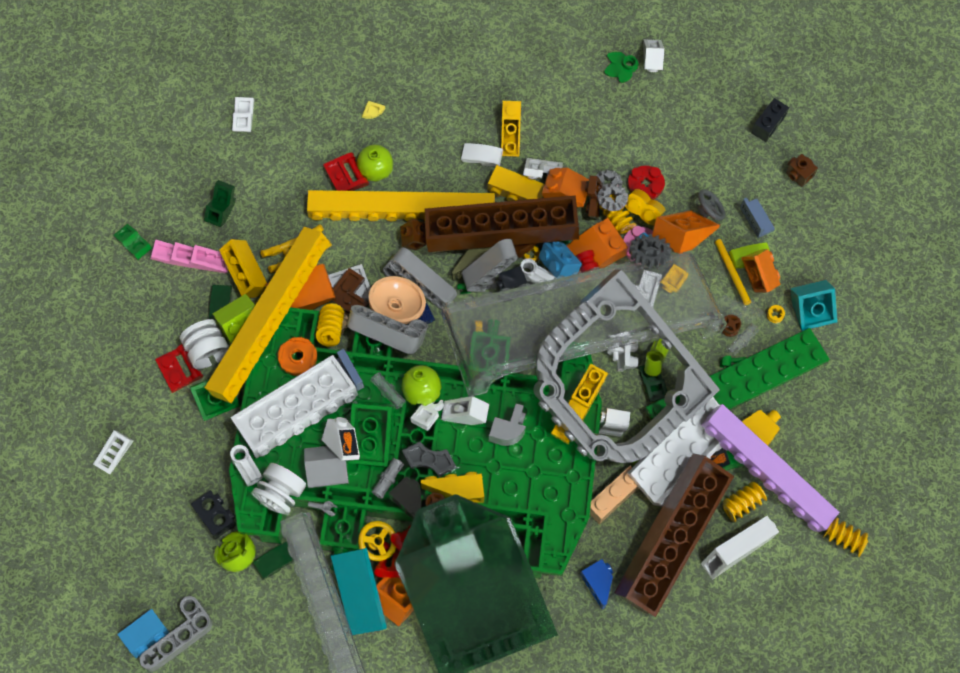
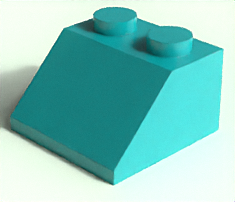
M827 280L790 288L791 302L801 331L837 323L835 288Z

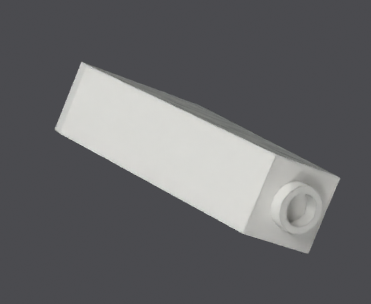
M766 516L715 548L702 561L701 565L713 580L773 539L779 531L775 523Z

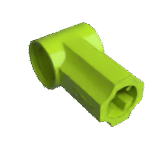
M662 339L654 341L650 351L646 354L644 371L650 376L660 375L662 365L669 352L662 345Z

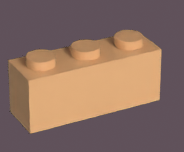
M631 466L591 501L590 515L599 524L639 489L627 474L632 469Z

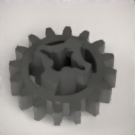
M642 234L641 238L635 237V241H631L630 258L635 259L636 264L640 262L641 267L648 265L651 268L654 265L656 268H659V264L665 265L666 261L669 262L671 255L670 243H665V238L660 240L659 235L652 237V234H649V237H646Z

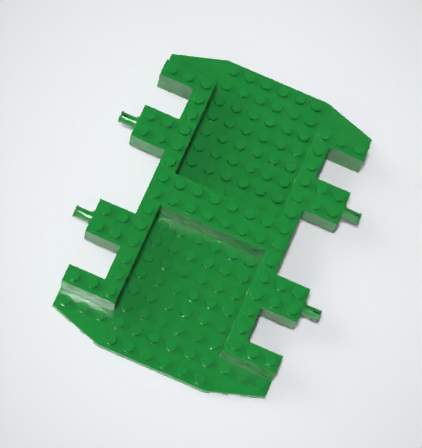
M289 308L288 313L281 321L278 329L246 380L241 411L297 377L287 374L281 368L278 361L280 346L289 341L288 339L302 337L312 342L317 350L316 365L332 355L336 359L339 358L337 352L340 350L317 348L316 331L320 315L319 311ZM488 321L487 335L472 334L468 367L393 357V347L355 331L352 352H345L359 374L364 388L357 391L358 396L352 402L343 404L336 412L327 414L318 423L311 424L302 433L293 435L283 445H277L267 455L258 458L254 456L238 429L236 432L234 446L243 445L248 449L262 476L268 465L275 463L290 470L306 483V487L300 497L289 495L295 501L294 507L320 510L308 507V502L324 504L326 501H331L338 507L330 509L335 516L324 514L319 543L321 550L333 551L334 554L360 549L358 538L360 531L366 525L367 516L445 526L444 533L448 531L449 535L452 536L467 530L468 533L454 539V543L442 546L440 563L441 566L454 568L451 585L457 587L458 579H460L459 587L465 586L466 570L481 571L486 532L525 537L521 576L541 579V574L562 576L590 518L596 460L581 455L577 450L578 445L574 441H570L567 444L551 435L556 424L552 421L551 418L553 416L550 412H545L538 404L540 401L534 394V385L538 382L537 377L507 372L511 338L498 337L500 323L495 321L494 328L493 321ZM571 343L559 358L556 374L564 384L565 393L563 398L567 403L570 402L574 391L590 364H593L589 345ZM296 352L293 354L292 358L294 360H300L302 359L303 354L300 352ZM424 365L432 368L438 374L442 386L440 396L433 404L439 403L440 400H443L444 403L447 400L473 396L489 404L486 423L467 425L441 420L443 409L437 411L439 417L428 431L411 423L410 418L421 404L416 403V405H413L405 399L402 392L404 374L414 366ZM548 385L543 388L545 396L550 390ZM599 393L583 420L588 428L596 434H599L602 400ZM355 400L395 404L388 466L393 458L401 461L404 466L397 474L395 483L391 484L383 499L376 497L371 491L377 485L381 478V473L385 472L387 467L348 463V460H346L348 484L308 488L304 449L327 446L322 441L328 419L342 417L351 423L352 403ZM515 405H523V413H526L523 425L526 428L522 439L509 446L489 442V434L494 418L511 421ZM418 442H421L424 447L432 451L447 449L456 465V469L441 477H438L435 472L428 468L418 467L411 469L402 450ZM597 446L594 449L595 455L597 454ZM239 452L235 455V459L242 460L246 455L243 452ZM231 459L229 473L238 532L259 536L262 542L282 544L287 515L274 512L262 505L251 493L254 488L260 489L257 483L247 486ZM468 472L482 474L484 503L463 505L445 498L446 510L442 515L432 516L427 512L426 499L432 492L421 489V480H425L429 476L445 478L448 474L464 476ZM264 477L260 480L269 483Z

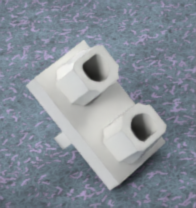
M624 333L623 337L613 342V347L607 349V353L613 356V361H617V371L623 372L626 369L638 367V358L630 356V352L637 351L638 340L632 339L630 334Z

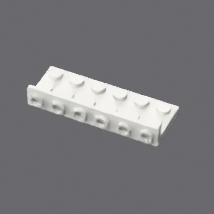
M332 355L231 417V420L245 439L254 456L258 458L267 455L277 445H283L293 435L302 433L311 424L318 423L327 414L336 412L343 404L352 402L358 396L353 382Z
M714 397L687 422L683 421L653 452L640 459L627 473L653 505L661 507L664 505L693 453L705 455L711 459V456L722 448L719 444L720 442L705 432V428L701 426L714 408L720 406Z

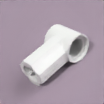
M525 259L521 262L520 266L527 282L531 281L548 291L551 289L556 279L551 272L538 266L533 259ZM524 268H529L532 272H526Z
M243 445L234 446L230 452L233 464L238 469L247 486L256 484L263 476L251 458L248 449ZM243 452L246 456L242 460H237L235 455Z

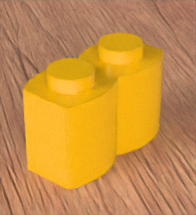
M635 189L629 195L625 205L628 211L639 215L649 225H655L656 218L662 216L666 211L660 202L650 199L648 194L640 189Z

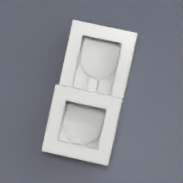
M235 97L233 132H251L254 98Z
M464 143L461 160L466 163H481L482 166H500L503 149L483 144Z

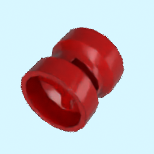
M587 250L576 255L577 259L582 263L580 267L581 274H588L599 269L598 262L594 259L595 254L593 250Z

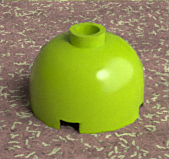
M369 145L358 154L357 167L368 181L376 182L387 178L393 170L392 155L388 149L381 145Z
M424 365L414 366L404 374L402 392L409 403L413 405L417 403L424 406L433 403L440 396L441 380L432 368Z
M238 531L232 532L222 539L224 543L220 548L217 545L214 552L215 561L227 571H242L248 568L255 558V545L248 534H241Z

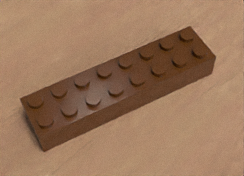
M576 195L425 208V231L428 252L493 247L504 239H511L513 245L579 240Z
M693 453L614 593L642 612L656 617L734 476L707 456Z

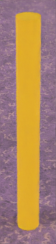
M718 239L715 241V245L744 305H749L751 300L722 240Z

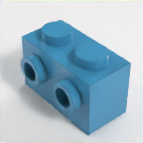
M562 241L544 242L538 256L557 280L576 279L582 265Z
M150 609L117 635L136 659L144 651L168 635L169 631L154 611Z

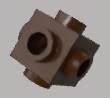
M801 154L797 158L793 157L787 165L789 167L786 174H788L792 181L803 187L815 176L818 167L813 164L810 158Z
M411 219L400 226L402 247L418 250L427 245L425 223L419 222L417 219Z

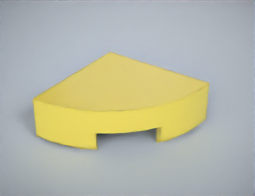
M368 101L362 118L371 119V117L375 118V116L381 115L385 110V106Z

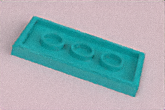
M367 548L332 555L331 559L350 634L357 635L386 629L387 625Z

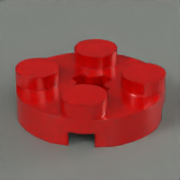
M646 165L636 167L628 178V189L631 193L635 189H640L647 193L650 199L654 200L664 190L665 179L658 167ZM647 179L648 182H651V184H649L648 187H645V184H642L641 182H644V180Z

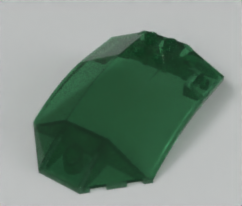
M457 494L417 510L394 565L417 616L438 673H467L558 636L510 517Z

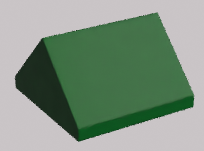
M209 379L190 387L204 421L240 406L237 396L232 403H228L211 395L205 389Z

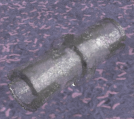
M750 323L741 334L735 336V340L725 348V351H730L728 354L734 358L759 333V329H756L757 326Z
M380 372L371 378L370 381L381 391V395L395 404L396 409L405 404L406 400L403 399L395 390V386L390 384Z

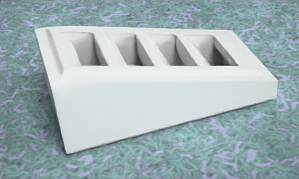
M114 430L93 465L111 474L133 443V440ZM118 438L119 440L123 441V445H120L117 442H115L116 439ZM113 445L120 450L116 452L111 449V446ZM107 452L115 456L114 460L106 455ZM103 458L111 463L108 466L109 468L105 467L104 465L106 464L101 462Z

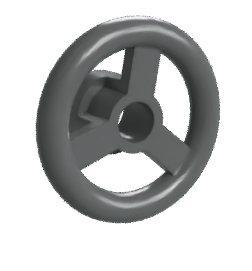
M700 190L698 193L700 202L698 210L701 215L706 218L710 216L717 221H722L725 218V210L720 200L709 190ZM704 195L708 196L709 200L704 199Z

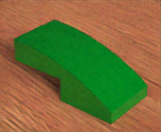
M128 223L113 235L137 260L152 249L151 245Z

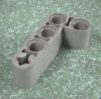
M511 239L499 241L462 271L461 274L467 291L486 292V289H495L497 287L495 277L518 259Z
M400 248L383 268V272L387 277L401 276L417 284L423 291L424 296L442 310H446L457 296L456 290L406 248Z
M353 305L351 307L347 326L350 329L407 354H413L423 344L428 328L427 323L422 320L415 319L409 325H405L361 305Z
M187 596L180 603V609L188 620L141 654L140 664L147 671L154 672L212 629V620L195 597ZM195 603L196 606L193 611H186L188 604ZM201 619H206L207 624L205 627H197ZM183 632H190V637L187 640L180 639ZM167 644H172V651L164 653V647ZM158 651L163 656V658L160 659L155 652ZM149 657L153 659L154 663L152 665L148 663L147 659Z

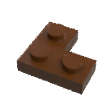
M590 175L589 181H586L585 191L590 196V203H587L586 213L591 219L599 220L600 204L598 193L603 187V183L598 176Z
M348 268L334 286L333 291L336 298L330 302L340 305L348 314H350L353 305H361L367 308L369 302L355 294L365 281V278L351 268Z

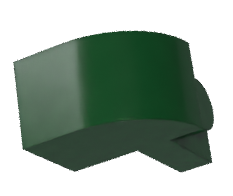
M220 180L215 183L213 199L206 205L205 222L218 227L224 225L235 205V186Z

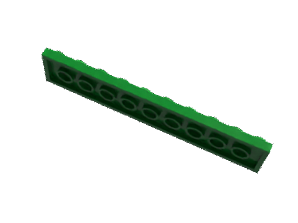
M808 328L709 376L720 389L713 397L719 405L723 404L730 411L829 362L830 359L811 328ZM679 395L675 398L676 404L680 402ZM665 398L645 408L651 420L665 408Z

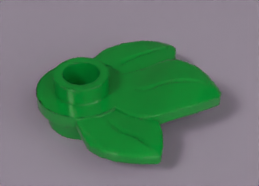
M610 52L607 54L611 64L607 66L604 74L609 77H618L620 83L629 81L632 78V73L638 69V60L634 56H626L622 52Z

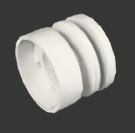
M213 319L203 320L191 325L179 337L195 369H204L212 366L208 358L214 355L217 363L220 362L229 349L225 338L221 337L222 332L217 321Z
M270 463L263 473V477L269 483L258 481L257 486L260 489L254 488L251 493L268 509L283 515H289L291 509L288 506L293 507L295 505V501L289 495L300 497L306 487V483L290 470L278 464Z

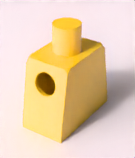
M758 410L743 420L742 423L769 446L780 430L776 422L781 416L775 410L770 411L767 415L762 410Z

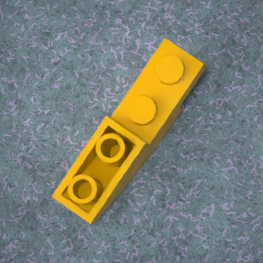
M590 364L568 403L582 421L608 375L607 372L593 364ZM555 425L551 435L567 444L570 443V440L564 435L565 430L562 426L558 427Z

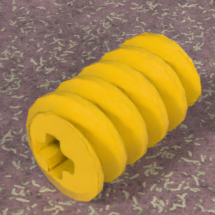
M611 194L609 197H612L615 203L616 195ZM599 205V208L603 210V215L609 218L619 234H625L636 227V223L630 224L633 218L627 217L630 212H623L626 207L618 211H608Z
M330 303L324 305L320 310L316 339L324 346L333 347L340 342L344 310L340 305Z
M750 482L749 486H744L742 490L736 491V495L731 494L729 499L725 498L723 500V509L729 519L735 523L737 521L735 515L743 518L742 511L748 515L750 513L748 507L755 510L754 503L756 502L761 506V499L767 501V497L757 483Z
M836 517L825 531L823 538L827 534L829 535V542L836 538L837 546L843 542L844 550L851 546L850 553L858 550V557H860L868 543V533L865 532L860 536V529H856L853 532V525L845 528L846 522L842 521L838 524L839 518Z

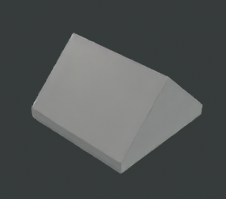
M328 446L304 449L308 488L349 483L346 460H341Z

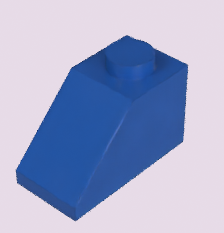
M602 559L581 571L580 576L600 608L604 609L608 601L613 570Z

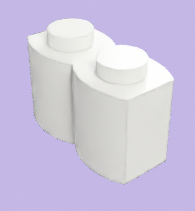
M605 408L604 411H601L599 434L621 437L623 432H626L629 427L630 412Z

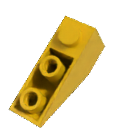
M502 101V156L519 157L521 101Z
M468 472L464 476L448 474L445 478L429 476L425 480H421V489L432 493H440L445 498L463 505L484 503L482 474H477V472Z

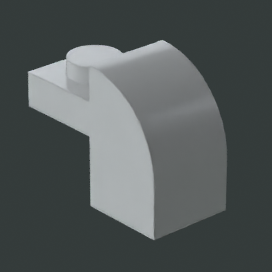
M515 405L511 421L494 418L489 434V442L509 446L522 439L526 428L523 425L526 413H523V405Z

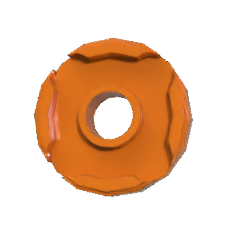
M293 337L280 346L278 361L281 368L287 374L299 376L316 365L317 350L308 339ZM296 352L303 354L300 360H294L292 356Z

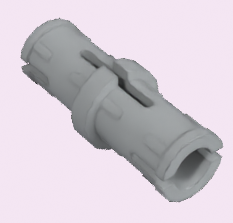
M393 458L385 472L381 473V478L371 492L376 497L383 499L391 484L395 483V478L404 464Z

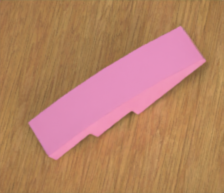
M155 240L150 258L152 260L220 273L228 272L226 263L218 251L197 245L190 247L176 242L173 245Z

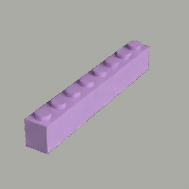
M723 404L714 408L701 424L708 435L716 438L723 449L729 450L737 462L744 464L749 469L751 475L759 478L765 488L773 491L783 504L788 505L797 517L802 518L808 523L807 526L815 532L827 530L840 513Z

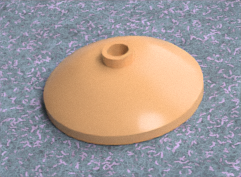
M398 276L384 277L376 281L368 295L371 310L403 324H409L412 320L419 319L426 305V299L421 288L411 280Z

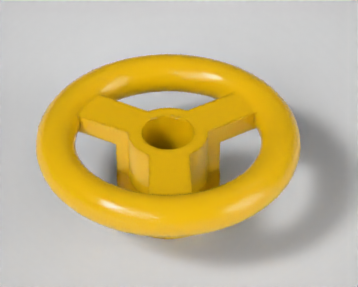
M372 521L366 524L359 534L358 544L360 549L366 548V543L370 550H378L380 554L374 555L368 551L369 559L372 561L386 560L396 550V547L391 542L390 549L387 552L385 551L383 546L384 537L387 533L391 537L395 531L389 524L383 521ZM373 527L383 528L379 534L365 536L368 530ZM375 538L379 540L378 545L374 542Z

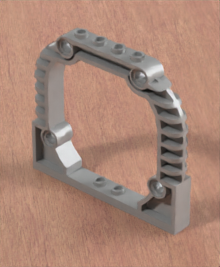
M614 270L580 301L581 304L550 331L542 341L536 356V377L538 382L534 385V394L540 401L538 403L545 412L549 411L553 416L551 418L558 427L562 426L565 430L564 435L571 442L574 441L578 445L577 450L581 455L597 461L608 459L619 463H629L640 460L653 452L683 421L687 422L720 389L622 270ZM602 305L606 307V313L604 315H602L600 312ZM637 309L649 323V329L655 335H659L662 339V345L673 352L682 363V366L677 369L675 389L668 391L665 395V408L636 436L626 442L615 444L608 436L593 433L563 398L565 393L564 384L557 376L556 369L559 358L565 349L596 320H610L615 316L617 310L635 311ZM548 385L550 390L545 396L543 388ZM677 395H679L680 402L678 404L675 403V398ZM599 445L600 452L595 455L594 449Z

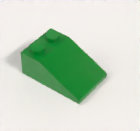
M355 400L352 403L350 424L355 428L360 457L359 460H348V463L388 467L395 404Z

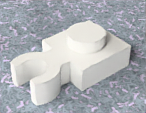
M440 400L437 404L431 403L427 406H422L421 404L410 418L411 423L428 431L439 417L437 411L442 410L444 407L443 400Z

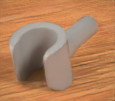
M326 501L324 504L308 502V507L323 510L329 516H335L330 511L332 507L338 508L331 501Z

